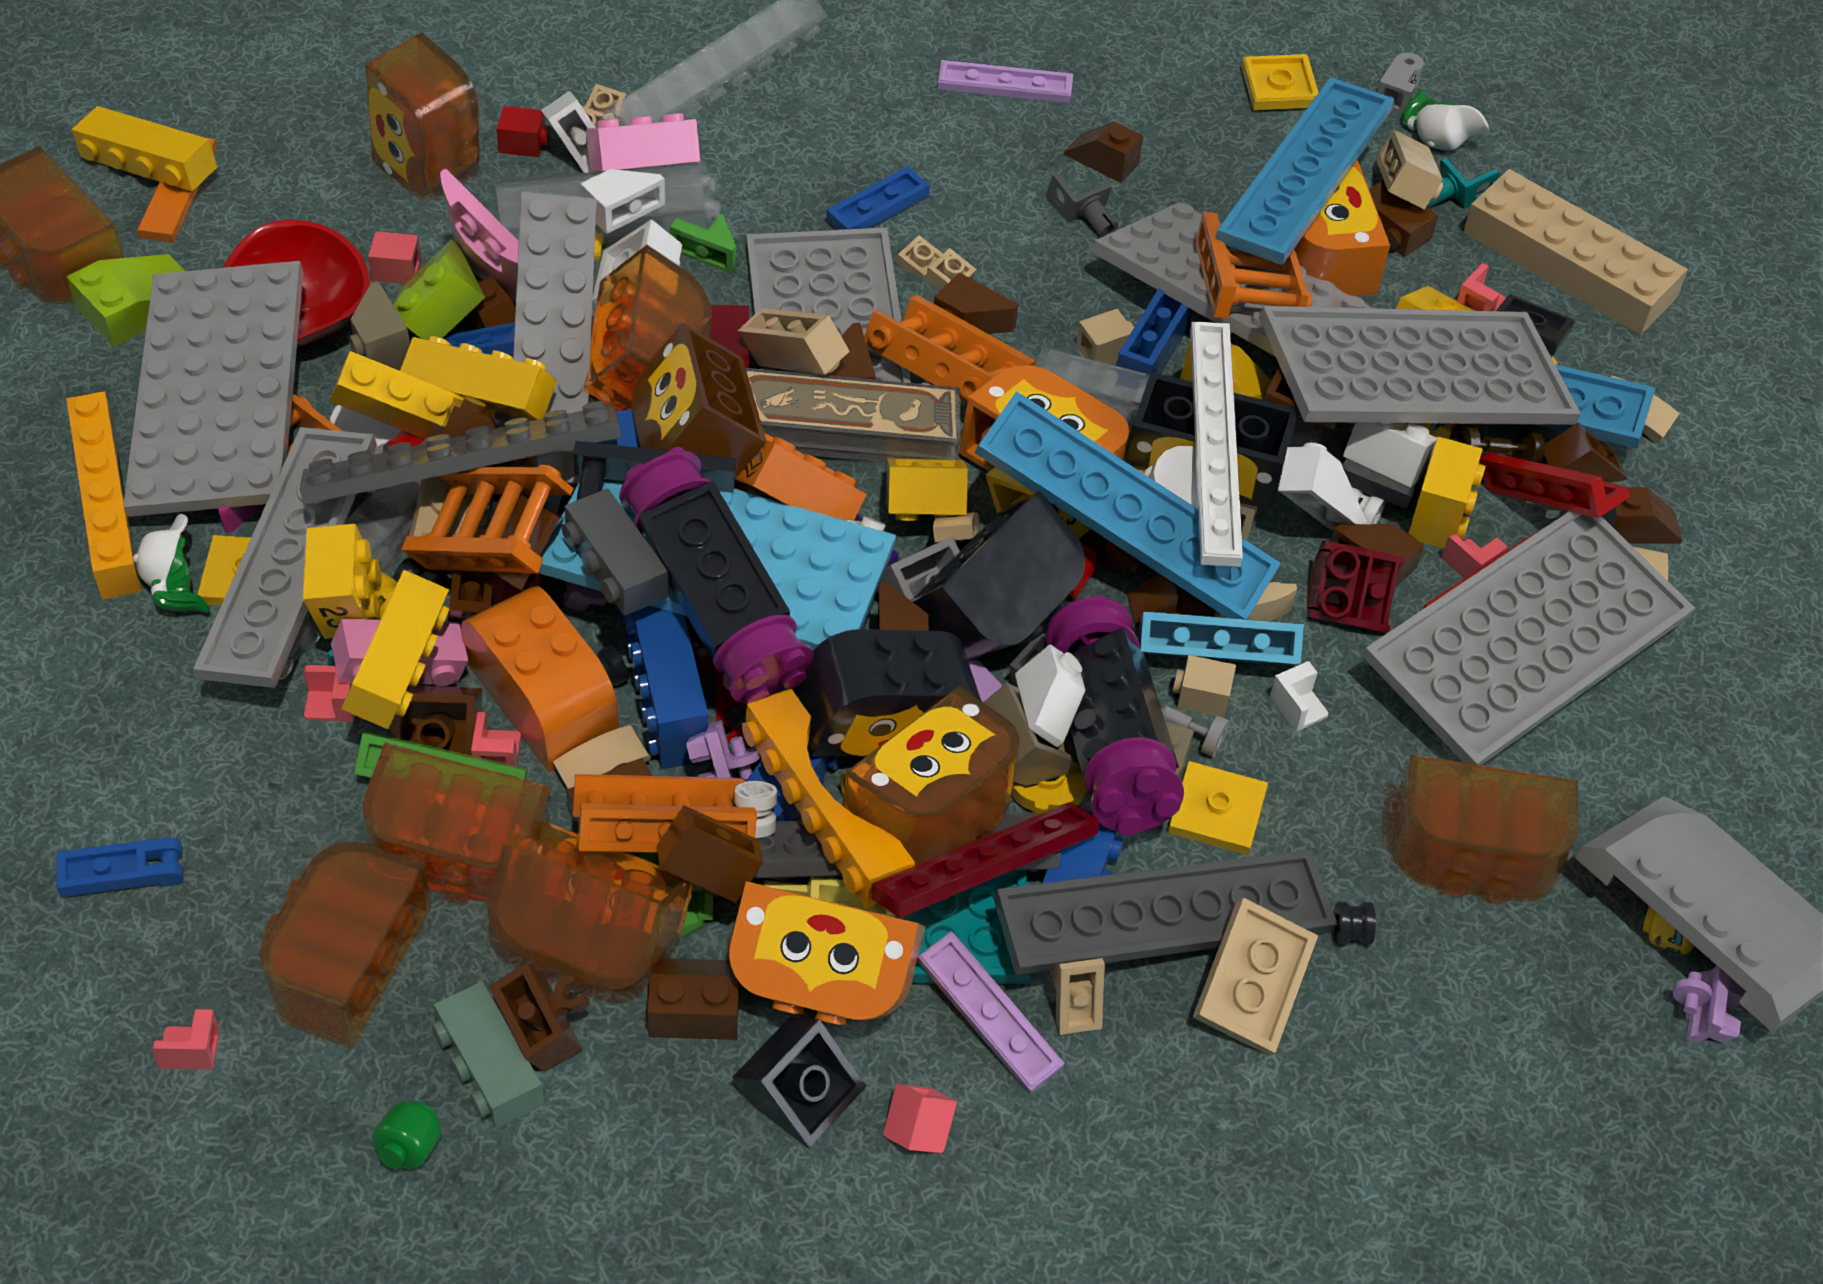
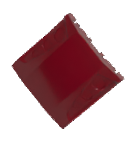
M1322 541L1314 559L1307 592V617L1388 633L1390 631L1389 616L1401 564H1404L1405 557L1368 548Z

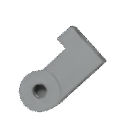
M1403 52L1395 57L1380 80L1377 93L1394 98L1392 110L1404 113L1407 104L1412 100L1414 90L1419 84L1424 64L1423 59L1414 53Z

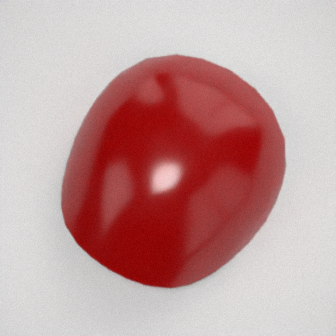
M287 219L270 222L246 235L231 252L222 268L300 261L303 268V282L297 339L298 348L329 337L345 328L350 323V319L370 286V276L363 256L339 232L319 223Z

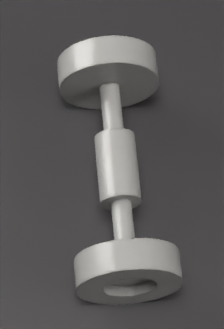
M1168 706L1162 709L1165 721L1193 729L1194 732L1206 736L1201 752L1211 757L1216 755L1224 741L1230 720L1217 716L1210 729L1194 723L1193 717Z

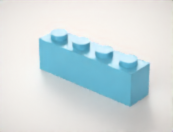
M1143 612L1140 614L1138 641L1143 654L1186 658L1190 655L1211 660L1298 666L1301 664L1304 624Z

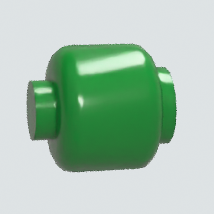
M419 1101L399 1102L388 1110L375 1128L372 1135L373 1146L378 1153L380 1161L387 1167L414 1170L423 1165L438 1144L441 1137V1128L435 1111L428 1105Z

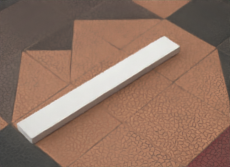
M1192 322L1190 337L1201 565L1241 567L1243 554L1230 324Z

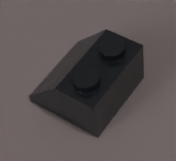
M791 1016L732 1077L754 1108L807 1148H810L867 1087L820 1019Z

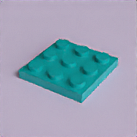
M1014 870L983 882L979 886L969 888L946 900L936 902L915 911L911 915L899 918L926 926L919 956L952 931L997 984H1030L1031 973L1015 975L993 900L997 889L1026 886V870ZM917 962L912 983H935Z

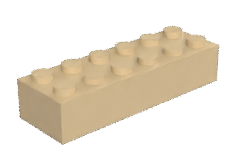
M1510 169L1471 204L1463 231L1466 235L1640 335L1678 297L1688 271L1687 268L1670 258L1665 257Z

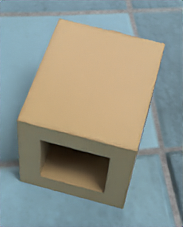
M1114 309L1079 321L1076 345L1092 368L1095 369L1118 360V353L1134 329V326L1130 321H1126L1118 309Z
M1189 655L1186 669H1177L1173 692L1180 694L1177 708L1225 718L1236 665Z

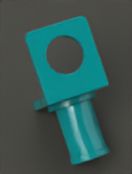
M1445 157L1440 160L1439 170L1443 178L1442 190L1435 201L1430 200L1426 207L1431 208L1433 205L1451 197L1456 199L1464 209L1469 208L1481 195H1475L1477 189L1486 182H1490L1489 188L1499 179L1500 173L1494 169L1467 182Z

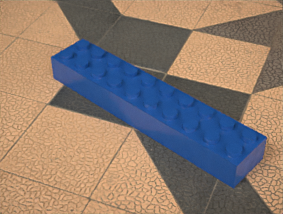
M632 409L617 411L616 415L621 438L597 443L640 448ZM646 606L625 616L619 610L622 629L626 628L628 635L625 636L629 660L632 659L634 664L632 673L635 689L640 691L641 695L639 703L643 724L647 723L648 726L647 741L650 756L658 755L661 769L710 761L708 759L692 763L686 747L690 737L707 731L709 721L684 615L653 606Z

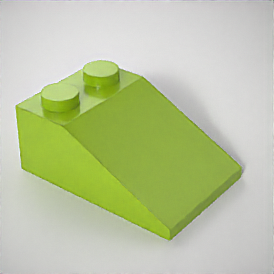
M452 238L401 287L393 305L405 326L421 339L428 340L429 336L443 338L485 296L458 243Z
M169 254L98 260L66 277L75 307L115 347L146 331L153 274L183 272L185 270Z

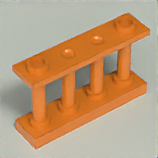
M1203 211L1195 245L1214 317L1228 319L1232 305H1237L1238 302L1267 306L1311 307L1312 294L1307 291L1295 249L1283 265L1267 261L1264 258L1244 251L1230 250V246L1225 245V242L1216 239L1217 229L1220 227L1217 213ZM1235 265L1276 270L1277 273L1237 269ZM1240 284L1282 289V292L1240 287Z
M919 295L910 298L902 321L897 322L878 310L873 311L864 336L868 348L941 389L955 390V397L966 403L968 396L1003 370L1013 366H1035L1036 360Z
M543 464L538 467H479L438 476L451 488L431 533H426L425 536H407L401 548L404 553L430 570L538 574L544 559L530 549L531 544L528 541L548 495H571L574 489L561 478V473L557 469ZM465 494H475L458 534L447 537ZM492 494H502L485 535L474 538ZM530 495L514 534L508 536L507 539L502 538L519 496Z
M575 774L572 814L573 817H579V851L658 852V842L683 805L755 838L757 812L755 807H737L734 803L735 787L745 782L744 778Z

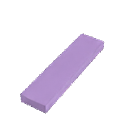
M941 60L938 90L1070 103L1073 74Z
M952 931L918 956L917 962L1029 1094L1064 1067L1065 1063Z

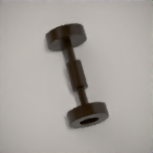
M1458 424L1453 428L1449 440L1482 448L1484 452L1508 454L1510 451H1513L1514 458L1537 463L1541 462L1545 451L1544 438L1537 430H1521L1515 437L1514 443L1509 439L1485 437L1481 441L1479 431L1474 425Z

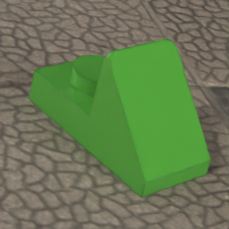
M723 214L718 216L708 230L678 218L671 224L670 235L682 244L681 255L734 274L736 271V245Z

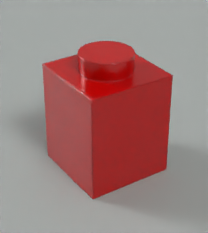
M503 106L496 128L499 153L540 158L543 146H549L551 138V127L545 124L543 112L537 109Z

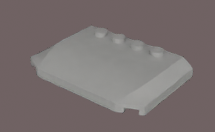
M1663 796L1583 845L1575 856L1582 865L1606 886L1617 877L1746 991L1739 1003L1772 1033L1823 995V914L1706 815Z

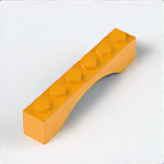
M103 391L66 398L92 570L101 599L142 592L140 576L136 563L133 560L135 549L128 516L124 507V494L118 460V444L114 420L106 393Z
M792 689L748 703L746 722L742 725L743 735L747 744L750 747L754 746L761 755L765 770L769 775L776 777L781 785L786 801L789 804L794 803L801 814L806 830L816 835L822 844L826 859L831 864L835 863L843 875L848 891L851 894H856L865 908L878 904L871 899L872 883L915 866L914 860L894 832L875 826L852 814L823 787L812 768L807 750L811 716Z

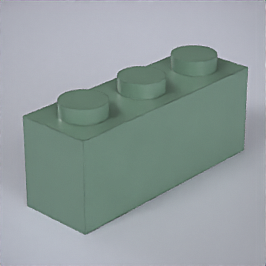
M483 981L434 1004L437 1022L431 1024L434 1035L442 1048L450 1046L455 1055V1057L450 1059L453 1069L461 1083L467 1080L471 1083L474 1092L470 1093V1097L481 1118L488 1115L495 1128H498L545 1105L542 1084L529 1061L525 1059L513 1033Z

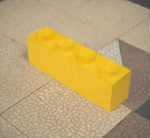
M100 106L94 108L71 129L77 150L82 158L188 191H194L218 167L208 138Z
M429 336L428 340L412 338L400 369L401 372L463 397L467 396L477 399L486 406L496 409L495 412L528 418V420L532 421L544 418L543 415L546 413L558 380L545 371L546 365L530 358H525L523 362L514 361L512 356L500 351H492L491 355L484 354L479 348L466 343H461L458 348L451 346V343L435 336Z
M350 351L341 368L329 401L427 440L432 436L439 435L453 398L455 397L463 401L464 397ZM486 406L485 410L490 411L494 417L496 409Z
M403 570L341 710L386 729H389L395 714L401 717L404 716L413 696L406 689L408 685L416 688L426 666L418 662L420 656L428 659L438 638L437 635L431 633L432 628L440 630L449 612V607L443 605L449 589Z

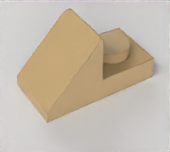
M1103 958L1055 965L1054 970L1050 971L1056 988V1024L1059 1035L1102 1029L1105 969Z

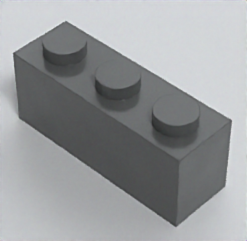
M608 488L565 505V523L561 526L563 536L570 547L575 546L581 554L586 571L590 575L595 574L601 582L603 594L609 603L615 602L625 616L668 598V570Z

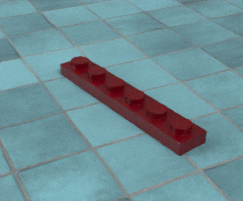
M1068 802L872 883L871 899L898 918L911 915L915 911L946 900L955 894L979 886L983 882L1012 872L1016 868L1045 858L1049 854L1098 834L1099 819L1074 803Z

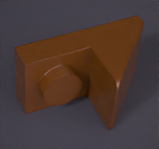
M1160 573L1128 593L1127 596L1135 627H1140V614L1143 612L1212 617L1213 615L1212 607L1178 585H1175V583Z

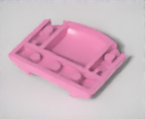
M445 168L440 172L454 240L458 243L472 271L482 281L492 276L509 295L512 302L516 303L519 241Z

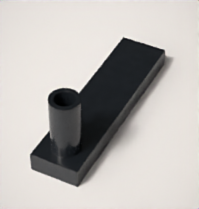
M575 441L573 454L575 476H580L577 500L602 491L604 479L626 481L625 474L630 468L638 464H645L656 457L664 455L668 451ZM696 454L701 461L700 473L702 477L714 481L719 491L733 493L736 458Z

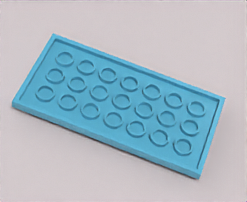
M604 479L603 490L608 488L634 523L636 518L634 512L624 508L619 500V492L625 481ZM579 483L568 504L577 500ZM734 489L733 493L720 491L788 606L790 616L797 624L795 634L800 643L809 645L813 651L821 642L835 634L862 629L879 582L894 549L896 535L800 507L789 506L779 501ZM564 511L562 515L564 517L560 525L556 526L541 556L544 560L538 573L603 592L601 582L596 575H590L586 571L581 554L575 546L570 547L563 536L561 526L565 523ZM669 584L668 598L649 605L687 616Z

